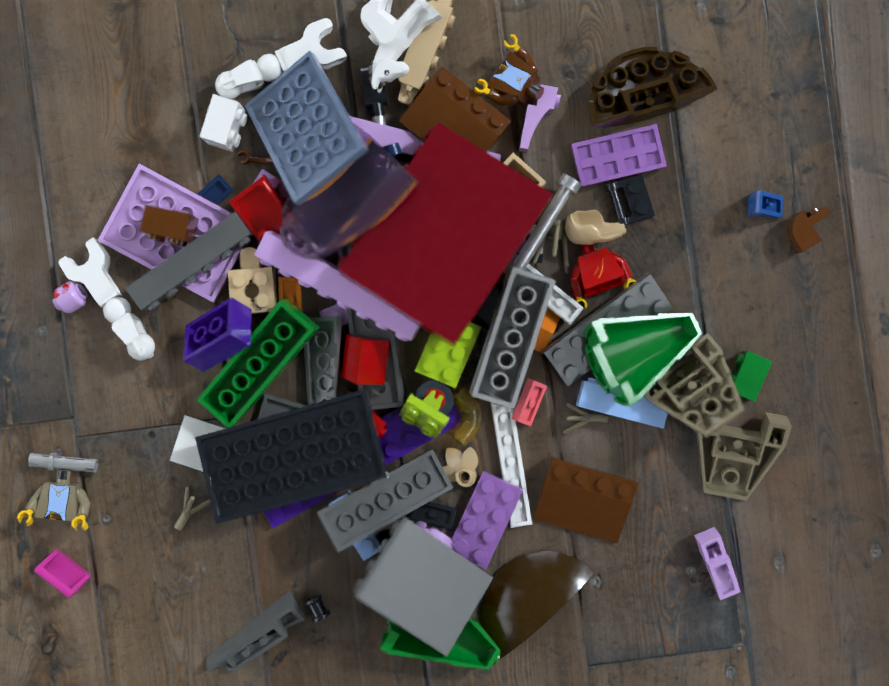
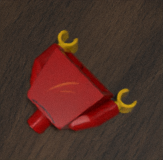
M594 244L581 247L584 255L577 258L578 264L573 268L571 287L573 296L576 297L575 301L577 303L583 301L585 309L587 308V302L582 298L583 295L587 298L623 285L625 290L630 282H636V280L631 278L632 273L624 258L614 252H610L607 248L596 250Z

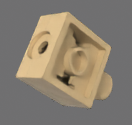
M252 247L244 248L240 252L241 269L228 270L230 298L232 297L249 307L251 314L270 313L278 304L276 269L273 267L262 268V263L259 262L260 258L254 255L257 249Z

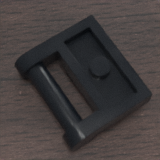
M642 174L604 186L606 192H609L617 217L616 223L628 225L655 216ZM622 188L630 217H625L617 189Z

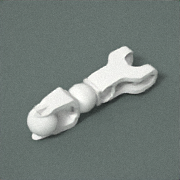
M325 18L309 24L300 40L275 51V55L264 54L257 62L255 60H247L231 71L222 72L216 79L215 88L220 96L233 99L241 93L260 89L264 85V81H274L309 50L315 54L321 67L325 70L344 62L347 55L342 48L327 50L319 44L321 39L331 33L333 28L331 20Z
M94 237L86 242V247L90 254L89 259L81 266H78L71 258L66 256L61 258L58 263L66 277L87 287L98 305L103 308L105 318L110 323H113L111 327L113 331L127 345L128 354L138 361H144L153 357L155 350L154 340L146 333L141 320L131 313L130 303L122 298L120 290L109 274L111 257L104 246Z

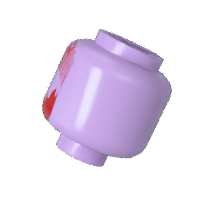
M69 281L54 290L53 304L58 310L72 313L86 304L88 294L82 284Z

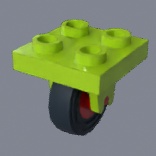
M439 381L423 383L416 390L414 396L410 395L399 416L407 424H414L420 428L421 432L426 436L436 438L449 420L447 415L450 413L454 403L453 394L444 383Z

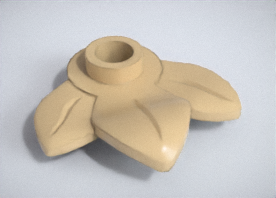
M469 447L463 453L456 448H447L445 455L447 465L443 466V469L450 482H457L463 487L473 485L477 479L475 469L479 463L475 450ZM463 472H467L469 474V479H466L463 476Z

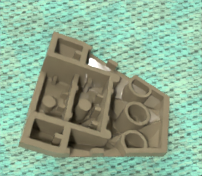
M709 333L695 341L690 347L692 354L671 367L644 395L649 402L705 437L710 436L744 412L730 370L724 359L723 351Z

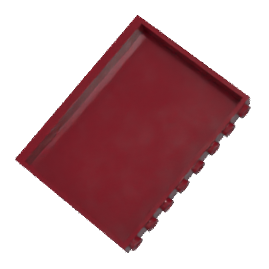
M438 122L435 128L430 127L426 133L425 138L427 140L423 146L418 145L415 149L412 162L410 164L406 163L400 174L402 177L407 173L416 183L385 217L364 232L360 238L354 239L350 246L351 252L348 256L344 255L338 263L339 275L454 348L550 202L553 194ZM394 181L390 189L392 190L398 182ZM368 222L365 223L363 230L370 225Z

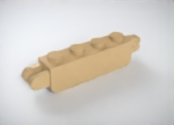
M431 0L428 2L443 18L426 26L409 46L403 60L409 66V72L405 76L398 77L401 86L398 102L410 106L417 94L423 90L431 79L428 75L431 68L435 70L439 57L436 55L439 48L443 49L447 41V36L444 35L447 28L451 29L455 21L453 8L451 7L453 0Z

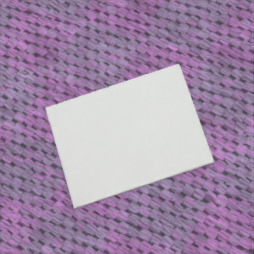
M185 415L170 461L203 471L195 437L225 428Z

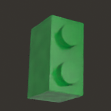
M743 351L742 354H738L734 362L736 368L734 373H731V377L739 397L751 402L756 401L773 361L750 351Z

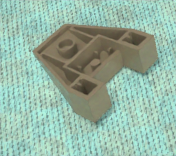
M765 412L760 431L724 425L708 437L697 432L703 492L747 501L787 445L792 428L787 416Z

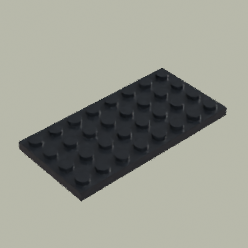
M365 389L195 437L216 524L389 477L369 397Z

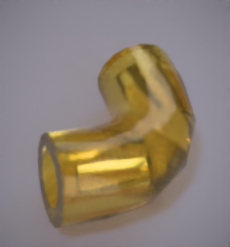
M463 386L453 396V405L459 410L461 417L459 423L450 433L466 447L480 430L482 411L477 398L471 396L469 389Z

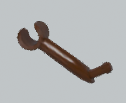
M240 150L237 153L238 156L247 155V159L240 162L243 165H247L250 162L274 163L271 157L251 156L245 150Z

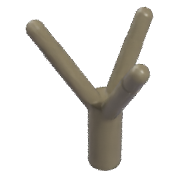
M567 403V407L583 416H568V421L581 422L564 430L563 433L568 434L587 423H607L608 414H589Z
M189 486L185 488L183 511L174 525L180 531L190 515L211 504L209 499L191 509L195 497L191 496L189 499Z

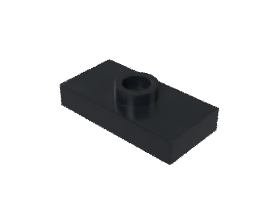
M428 502L413 510L409 520L415 522L422 521L427 525L452 531L457 508Z

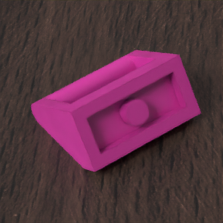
M59 549L53 551L34 570L35 573L68 599L79 593L92 576Z

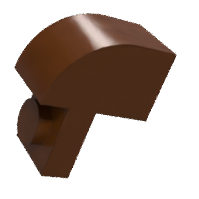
M817 206L806 214L804 211L798 212L790 219L787 226V237L797 254L822 241L813 225L831 214L827 206L821 209Z

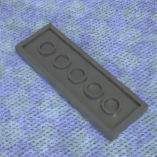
M646 273L543 349L542 352L563 382L569 386L591 370L585 351V345L588 344L585 331L590 323L599 319L666 314L673 307L652 275Z
M433 449L388 473L389 477L373 481L316 513L337 553L453 489Z

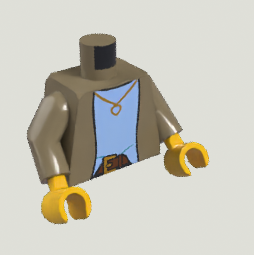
M58 469L56 481H48L41 485L29 500L25 510L21 511L17 518L19 523H21L23 518L29 517L26 524L30 526L33 523L32 515L35 514L36 518L72 521V526L76 531L78 530V525L82 523L83 530H87L88 523L85 520L88 518L91 503L81 484L70 483L71 470Z

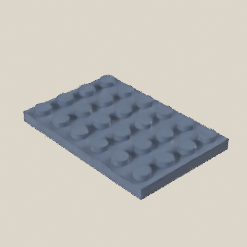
M310 50L245 105L292 200L299 206L368 151L318 59Z

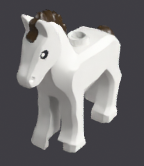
M367 0L360 11L361 22L371 33L368 36L375 45H379L375 56L371 59L372 64L368 67L369 81L372 88L377 89L379 93L383 87L387 86V83L407 75L409 66L405 62L397 61V59L426 26L443 18L426 0H415L398 20L390 14L393 0Z

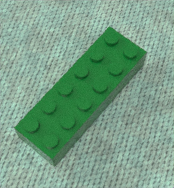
M280 300L252 333L250 346L236 353L199 396L197 401L227 428L238 425L320 327L290 300Z

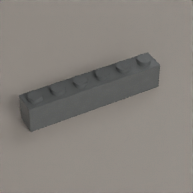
M234 212L125 289L141 311L148 310L151 312L161 305L159 303L164 298L170 299L179 292L178 288L183 285L189 286L195 282L198 274L201 272L205 274L215 267L214 263L218 260L224 261L232 256V251L238 246L243 248L251 242L250 238L254 235L238 213Z

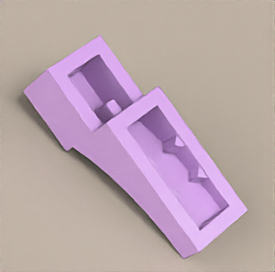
M541 84L540 86L544 88L542 97L537 100L536 106L528 104L520 140V152L527 153L532 135L540 121L547 113L552 114L554 107H559L561 95L557 94V87Z
M713 527L694 535L719 599L722 600L740 593L741 591L730 558L726 553L722 538L716 528Z

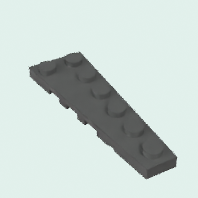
M342 316L310 318L320 328L304 346L308 405L337 397Z

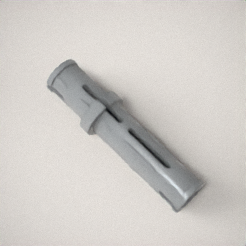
M30 453L28 466L48 468L50 471L63 469L96 473L98 459L58 456L56 453H50V455Z

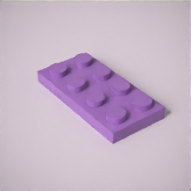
M657 124L571 144L578 179L582 184L581 188L667 167Z
M483 471L451 541L455 544L452 550L471 563L486 570L524 489Z

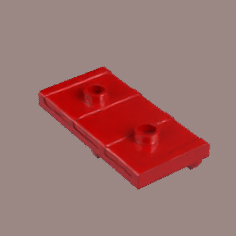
M265 175L229 201L259 243L266 231H273L310 252L318 247Z

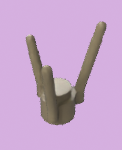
M555 220L535 252L532 263L535 264L537 262L547 235H549L548 238L553 240V257L557 254L558 240L562 239L565 274H568L569 262L565 222Z

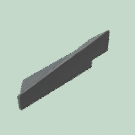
M290 591L285 593L210 653L206 658V669L212 671L215 667H226L227 671H237L287 638L288 633L286 629L305 620V616Z

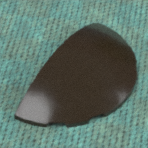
M659 47L632 49L612 59L602 73H599L596 77L589 100L590 121L593 128H603L647 120L699 100L716 91L717 87L703 67L698 68L690 62L689 56L675 50L672 53L661 51Z
M540 550L537 553L522 554L502 566L493 576L491 583L485 591L486 594L483 604H481L480 612L483 629L501 650L499 660L517 648L549 621L579 591L594 571L576 557L552 550Z

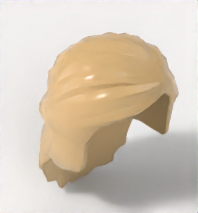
M598 210L576 211L569 214L565 222V232L568 239L574 244L581 245L613 241L626 234L627 230L624 223L604 222Z

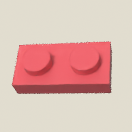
M528 378L511 419L531 426L547 386Z

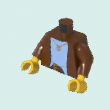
M514 34L509 35L514 40V45H509L504 40V46L508 49H513L514 53L509 52L488 85L483 79L477 81L478 84L483 86V90H479L476 87L473 89L478 95L486 94V98L500 106L515 105L516 103L523 105L530 96L538 100L544 93V88L538 85L540 77L537 74L538 67L533 56L522 45L519 46L517 44L518 39Z

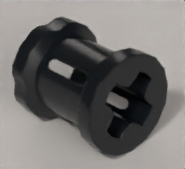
M321 594L315 595L304 602L313 616V623L331 614L330 610L326 609Z

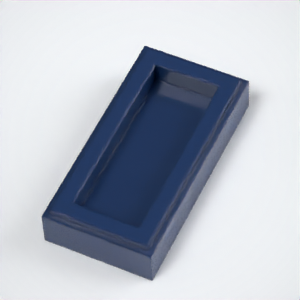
M218 174L197 195L219 205L234 190Z

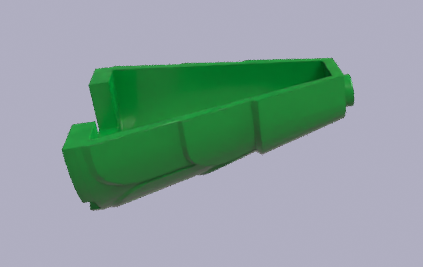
M693 313L599 319L590 323L586 328L585 337L588 338V344L585 345V351L591 370L602 389L607 394L612 393L615 396L614 401L618 404L631 406L638 402L658 379L663 377L675 361L682 358L702 332L699 322Z
M471 617L447 656H444L389 620L387 621L388 633L383 632L380 650L391 655L421 658L426 661L451 663L452 666L490 670L491 666L498 662L501 651L477 620Z

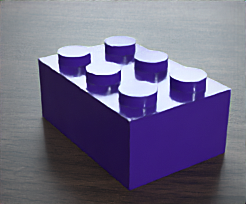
M231 297L188 323L185 327L183 361L205 372L250 346L251 309Z

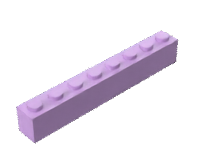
M273 231L265 232L254 254L260 258V263L268 267L273 265L279 268L278 272L289 278L293 276L299 279L298 283L307 288L311 286L317 289V293L324 298L329 299V297L337 300V305L345 309H349V307L357 311V316L365 320L370 318L376 321L375 325L386 331L390 329L396 332L395 336L403 341L408 339L411 341L415 338L420 326L339 275L338 266Z

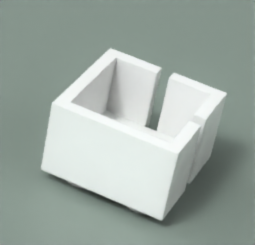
M213 94L200 138L208 145L233 152L234 148L239 146L241 135L238 133L239 129H241V126L244 127L248 115L245 114L246 110L237 101Z

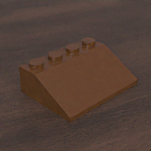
M442 66L429 80L398 123L425 143L427 140L425 138L426 133L430 127L435 128L439 122L488 153L506 132L511 120Z
M550 456L533 519L617 543L632 506L638 482L630 478Z

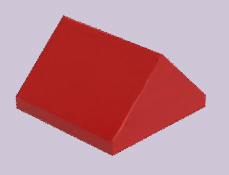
M346 334L341 378L355 384H385L390 340Z

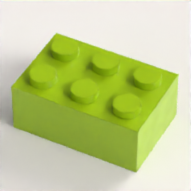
M470 322L454 348L430 334L415 371L456 388L481 327Z

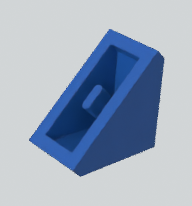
M761 190L749 194L748 216L782 218L783 196Z

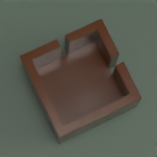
M145 205L140 232L145 233L146 238L153 241L165 243V239H168L169 243L185 247L187 243L189 244L195 240L199 219L189 213Z

